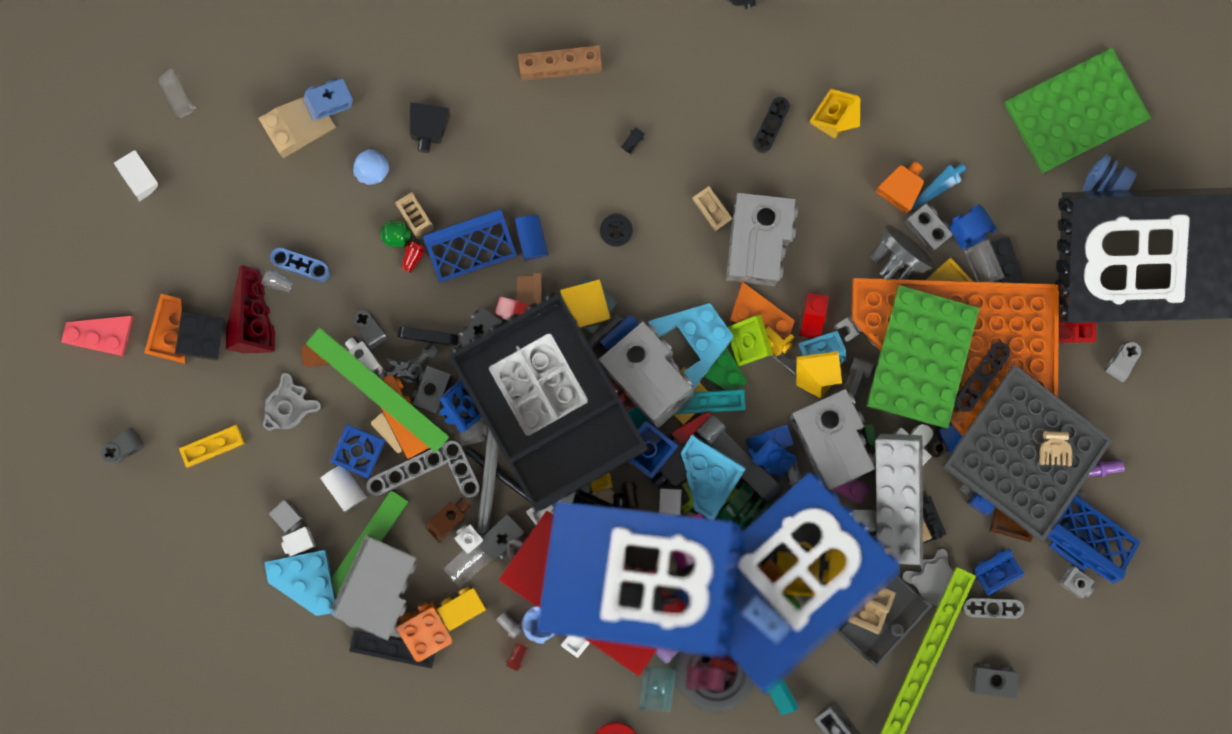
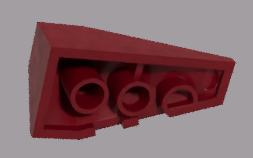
M244 265L239 266L226 328V350L243 354L275 352L274 325L271 326L268 316L270 309L265 304V290L260 270Z

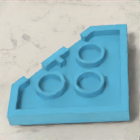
M692 434L683 448L681 456L684 461L694 508L708 519L714 520L746 467Z
M327 549L264 562L269 584L316 616L330 613L336 598Z

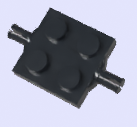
M641 582L620 583L618 606L620 608L640 610L643 607L645 584ZM656 585L653 594L652 611L663 613L664 605L677 604V600H668L675 599L676 594L663 596L660 585Z

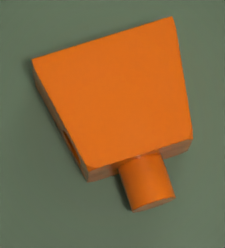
M912 162L908 169L900 165L875 192L907 214L913 207L924 184V181L918 177L923 167L917 162Z

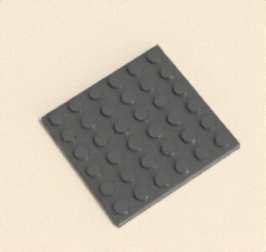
M1012 365L942 467L1040 542H1044L1113 440L1016 365ZM1044 431L1069 433V439L1066 442L1071 445L1072 466L1062 465V454L1060 455L1059 466L1057 465V457H1055V464L1051 465L1050 454L1049 465H1040V447L1046 441L1043 438Z

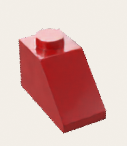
M808 293L805 296L799 336L807 338L821 336L829 296Z

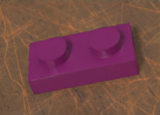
M856 478L834 488V490L860 505L871 487Z

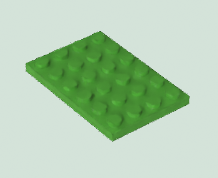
M1113 48L1004 103L1042 174L1151 119Z
M899 285L866 406L948 429L979 308Z

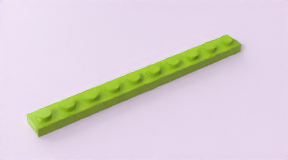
M955 566L879 734L905 733L975 580V575Z

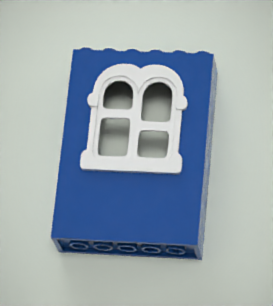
M810 472L743 532L742 543L738 544L740 563L735 568V574H737L738 579L737 585L733 587L732 591L735 603L734 608L730 609L729 618H732V627L730 631H727L726 640H729L728 653L765 695L900 574L897 558L892 553L887 555L881 541L876 537L872 539L869 529L861 521L857 523L853 517L854 513L847 506L842 507L839 497L832 490L828 492L823 480L818 475L813 476ZM806 522L817 524L823 534L819 545L809 553H806L791 537V533ZM780 543H785L799 558V562L778 582L771 583L758 569L757 564ZM831 548L840 549L847 557L846 568L832 582L823 587L808 572L807 567L824 551ZM797 576L802 577L815 592V597L800 610H796L781 594L782 589ZM680 588L676 594L690 608L691 597L685 589ZM755 597L792 628L778 645L741 614Z
M556 502L537 631L724 658V654L728 653L729 640H726L727 631H730L732 627V618H729L730 609L734 608L735 603L732 591L733 587L737 585L738 576L735 574V568L740 563L738 544L742 543L743 531H740V526L727 521ZM631 544L659 548L661 554L658 573L650 575L624 571L625 547ZM672 550L686 551L694 556L696 568L691 576L687 578L668 576L669 556ZM622 581H634L645 584L643 607L640 610L620 608L618 606L620 583ZM665 585L685 589L691 597L690 608L681 615L653 612L652 601L655 586Z

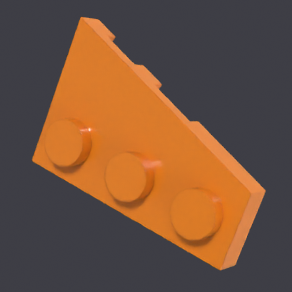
M744 282L741 284L729 320L730 322L738 323L756 315H761L765 329L770 327L782 339H786L790 335L795 321Z
M160 294L144 354L186 364L185 356L175 355L181 312H183L182 299Z

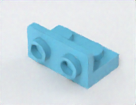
M838 331L798 343L802 356L838 351L840 364L846 361V349Z

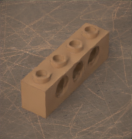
M600 46L518 54L521 81L602 72Z

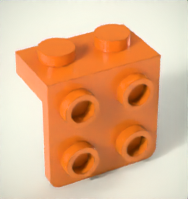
M425 601L416 607L417 610L412 613L405 612L396 621L398 625L397 631L417 662L424 660L452 643V637L440 619L437 607L433 601L429 603Z

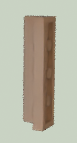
M533 273V276H517V301L528 305L534 303L537 305L541 304V273Z

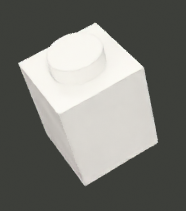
M660 489L659 514L680 515L681 490Z
M304 527L283 536L284 542H281L284 552L286 554L289 553L290 556H295L317 546L309 527Z

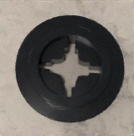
M619 214L606 217L600 226L601 238L612 247L623 246L629 242L633 232L630 221L625 216ZM622 224L620 228L621 235L615 234L611 237L613 230L610 226L617 228Z

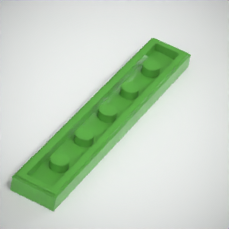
M391 490L332 576L335 598L365 534L382 542L409 503V501Z

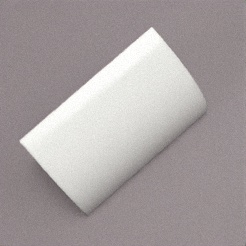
M135 150L114 162L117 170L139 202L157 188V181Z
M337 466L321 477V480L344 512L350 511L368 498L349 470Z

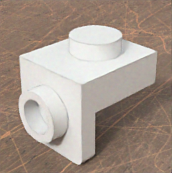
M463 525L456 532L457 536L454 538L466 553H470L483 542V539L473 525L468 527Z

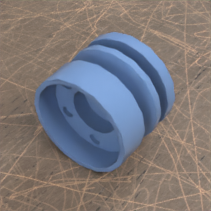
M1105 154L1088 173L1082 191H1091L1092 188V191L1129 190L1136 178L1137 172L1126 165L1117 172L1118 160L1115 159L1109 164L1111 156Z

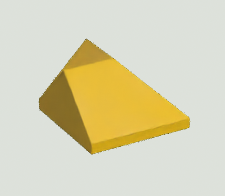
M830 89L809 122L836 139L840 131L860 127V97Z
M838 351L796 357V385L821 399L832 385L842 384Z

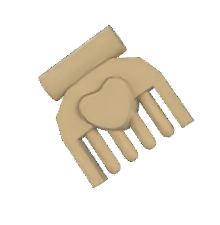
M1044 431L1043 438L1046 441L1040 447V465H1049L1050 454L1051 465L1055 464V457H1057V465L1059 466L1060 455L1062 454V465L1072 466L1071 445L1066 442L1069 439V433Z

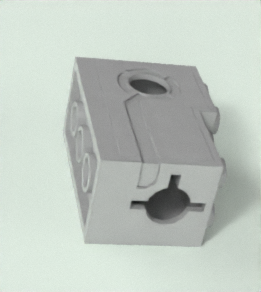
M737 193L733 207L726 281L775 286L781 280L784 266H781L780 263L785 257L786 247L793 241L796 234V226H793V222L797 218L798 206L795 205V199Z
M642 322L599 359V362L605 372L655 428L658 429L695 397L693 393L694 387L686 375L683 377L680 375L679 368L672 358L671 346L664 339L662 341L659 340L658 332L651 324L647 326Z
M846 389L796 411L789 417L815 474L823 480L827 491L875 469L873 465L876 464L872 454L867 453L864 447L866 441L863 435H858V432L864 427L863 423H865L861 412H857L854 407L856 402L852 393H848Z
M365 534L330 609V613L335 618L388 640L389 636H393L396 632L398 625L395 623L398 616L402 617L407 605L404 604L406 600L399 594H403L408 585L406 579L409 574H413L416 568V558L405 551Z

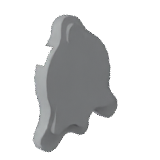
M283 373L278 388L265 401L263 427L268 431L292 429L299 425L309 413L320 411L322 405L317 400H305L304 396L307 393V389L303 386L295 385L290 373Z
M945 549L937 550L933 559H923L920 563V572L905 571L902 574V580L914 585L919 595L934 606H938L953 573L948 564V553Z

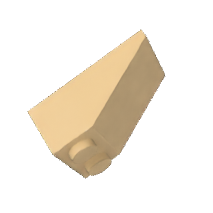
M304 97L279 106L258 118L283 158L336 128L330 116L313 121L303 100Z

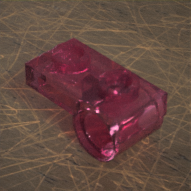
M688 666L685 688L723 692L727 670L713 666Z

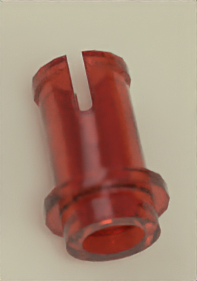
M516 643L510 659L506 661L508 662L506 666L518 671L519 667H522L521 662L528 648Z
M711 656L709 665L727 670V673H734L738 663L733 658L726 656L724 658Z

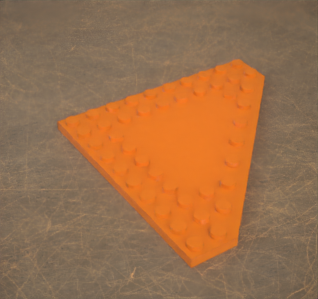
M852 279L851 320L880 351L899 285L979 308L958 393L993 344L1003 342L1009 346V357L975 406L968 412H960L955 407L953 408L950 424L962 436L1012 365H1016L1058 398V284ZM1001 347V348H998V349L995 348V350L997 351V354L995 355L994 358H990V356H989V359H992V360L995 361V359H996L998 356L1004 355V354L1002 353V349H1003V348H1002V347ZM985 363L982 370L985 374L990 375L993 367L991 364ZM973 380L971 382V389L978 392L981 389V383L978 380ZM968 393L965 399H960L962 402L961 407L968 406V398L971 396L975 398V396Z

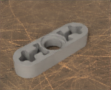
M967 598L962 606V611L969 617L1017 619L1023 615L1024 606L1020 601L1014 599ZM973 602V605L982 606V610H973L971 614V611L967 609V605L969 606ZM991 602H995L998 605V611L995 614H990L987 610V606ZM1002 602H1005L1004 607H1012L1014 603L1018 607V611H1015L1014 615L1012 611H1004V615H1002Z

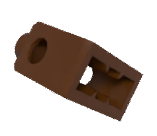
M461 498L455 505L449 502L426 523L425 529L439 543L442 542L465 519L464 513L471 507L464 498ZM452 514L455 518L449 520L446 516Z

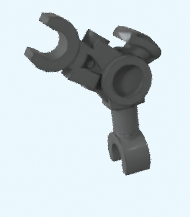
M428 342L422 348V353L417 359L397 360V362L391 358L386 359V362L392 364V367L388 370L383 369V372L389 376L395 374L396 376H403L402 379L407 383H417V377L420 376L423 368L422 364L428 358L436 356L439 351Z

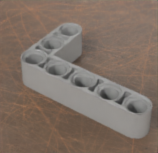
M448 441L436 453L431 449L370 478L367 482L369 493L380 496L448 464L464 496L476 497L481 487L463 447L456 441ZM451 445H457L459 449L455 456L448 454V448ZM432 454H438L440 458L436 465L429 463V457ZM419 463L420 471L417 474H412L410 471L411 464ZM463 463L467 466V472L464 475H459L456 468L459 464ZM396 471L400 472L402 476L398 483H394L391 480V475ZM377 480L381 481L383 485L379 492H375L372 488L373 483ZM469 482H473L476 485V490L473 494H468L465 491V486Z

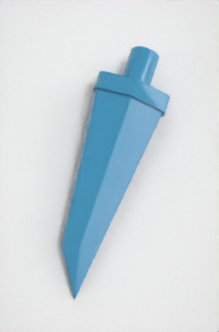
M962 163L956 168L948 165L916 198L910 212L960 183L962 180L959 175L966 170V167Z

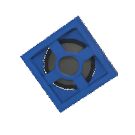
M461 379L439 398L441 401L440 415H444L446 423L455 424L460 433L466 432L482 417Z
M346 424L330 462L369 479L386 440Z

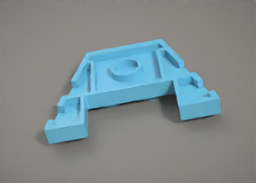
M710 303L648 322L658 332L659 338L677 327L699 357L700 361L683 372L693 383L692 386L694 388L697 387L700 380L707 374L710 367L734 338Z

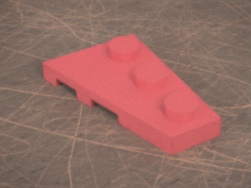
M123 316L66 322L61 342L124 357L134 317Z

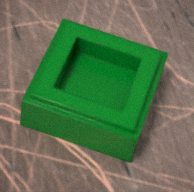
M873 424L864 426L862 432L866 446L876 445Z

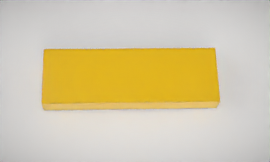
M238 424L180 447L179 451L186 468H189L246 443Z

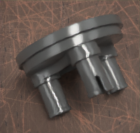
M886 225L883 229L881 243L869 254L870 258L879 264L889 251L892 252L888 263L879 271V274L883 276L889 270L884 277L888 281L904 265L908 266L896 279L912 280L916 274L925 273L934 267L931 258L919 245L903 232L890 225Z

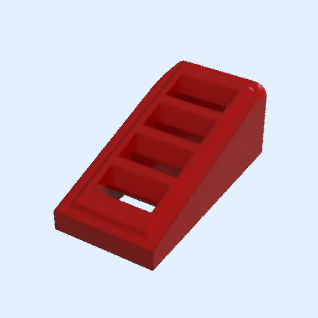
M707 412L672 431L670 435L683 446L691 435L711 417V414Z

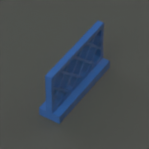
M501 209L423 236L439 283L517 256ZM501 223L504 229L501 238L489 233L492 226ZM489 227L487 232L482 230L484 228ZM478 230L486 234L481 245L470 240L473 232ZM470 233L468 239L463 237V235ZM488 235L499 240L494 251L483 247ZM504 235H506L508 242L502 240ZM460 237L466 240L462 252L450 247L455 238ZM451 240L450 243H449V245H446V244L443 243V242H446V241ZM468 242L480 247L475 258L464 253ZM503 242L509 245L512 254L502 256L496 253L500 243ZM441 244L447 247L442 258L434 255L432 246ZM449 249L460 254L455 265L444 260ZM481 249L493 253L489 262L483 263L477 260ZM462 255L473 260L469 269L464 270L457 266ZM494 255H497V256L500 257V258H498V259L493 260ZM436 259L441 260L439 266L437 264ZM475 261L480 263V265L474 266ZM445 262L454 268L450 275L442 278L439 269L442 263ZM456 268L461 270L460 272L454 273Z
M1075 495L1047 537L1112 584L1123 580L1126 575L1125 570L1141 541ZM1072 501L1079 505L1081 513L1072 514L1070 506ZM1087 515L1096 517L1098 525L1090 526ZM1082 516L1084 527L1076 528L1074 517ZM1063 518H1069L1071 529H1065L1060 525ZM1104 527H1110L1115 537L1107 538ZM1099 528L1101 539L1093 540L1091 529ZM1086 530L1088 541L1083 542L1079 539L1078 531ZM1121 539H1126L1132 543L1130 550L1124 551ZM1116 540L1119 551L1111 552L1108 541ZM1103 542L1105 554L1097 552L1095 543ZM1120 555L1122 561L1120 567L1114 564L1112 556Z

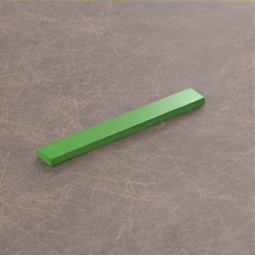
M321 328L307 341L306 345L435 453L449 438L444 431Z

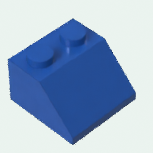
M645 421L638 429V432L644 440L648 451L630 460V462L653 479L679 446L649 422Z

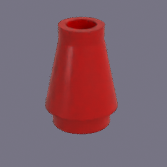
M410 241L409 245L406 244L401 268L412 273L425 254V247L413 241Z

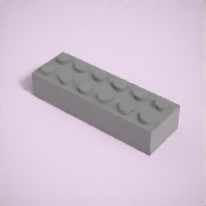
M880 434L876 439L877 538L884 545L883 548L887 555L892 553L899 561V564L920 565L923 559V436Z

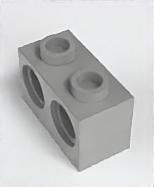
M925 204L904 223L924 247L932 253L953 234L949 230L950 226L938 218L937 211L932 206ZM919 215L926 216L928 223L922 224L919 221ZM932 231L940 232L941 239H935L932 236Z

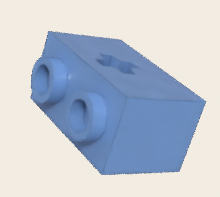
M332 79L319 87L312 86L305 91L303 99L313 121L350 109L353 102L343 79Z
M757 597L741 613L777 645L792 629L788 623Z

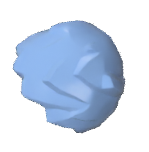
M372 149L361 152L356 157L353 165L354 176L357 177L359 182L366 185L380 183L389 171V163L386 157L379 151Z
M535 606L525 613L522 627L528 639L537 643H544L555 634L537 631L540 608Z

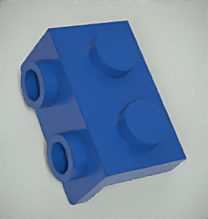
M769 439L758 452L752 448L748 450L753 456L751 460L757 466L761 467L763 465V468L769 474L773 475L775 473L780 477H783L798 460L793 453L772 439Z
M1011 549L997 552L992 559L988 561L983 560L974 568V575L988 596L1024 576V572L1014 559Z

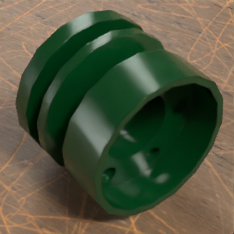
M743 482L738 487L734 497L720 509L717 517L727 522H732L734 519L737 520L736 525L744 526V532L772 504L767 501L762 507H759L763 497L760 496L753 502L751 497L754 490Z

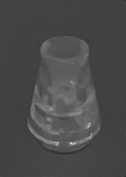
M267 269L261 284L265 285V288L290 293L294 283L274 269Z

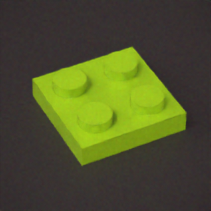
M756 315L727 327L734 336L730 343L738 367L773 355L761 315Z

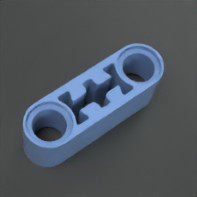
M276 248L271 252V262L280 269L318 282H325L331 276L330 268L322 261L284 248ZM280 254H286V260L283 263H277V257ZM292 261H295L297 263L303 262L306 266H309L310 268L309 270L305 267L299 268L295 264H293ZM319 267L325 268V273L322 276H316L315 274L316 269Z

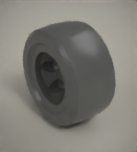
M680 652L676 663L677 684L683 696L695 707L707 712H724L740 705L750 694L754 681L729 653H725L726 659L724 661H719L716 656H709L710 661L704 663L702 661L703 655ZM728 666L735 667L734 674L727 672ZM711 667H718L719 677L717 675L715 678L711 676V672H709ZM698 669L704 672L701 678H698L695 674ZM724 680L729 683L727 689L721 687V682ZM707 682H711L713 684V689L711 691H707L705 689V684Z

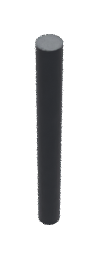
M469 447L465 454L484 467L485 458ZM496 467L495 477L529 502L520 484Z

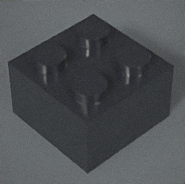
M181 312L175 355L217 361L224 318Z

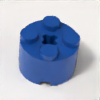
M980 204L971 208L969 214L956 216L952 219L953 223L949 225V230L962 251L965 247L969 249L985 240L986 233L989 231L993 234L998 229L986 209Z

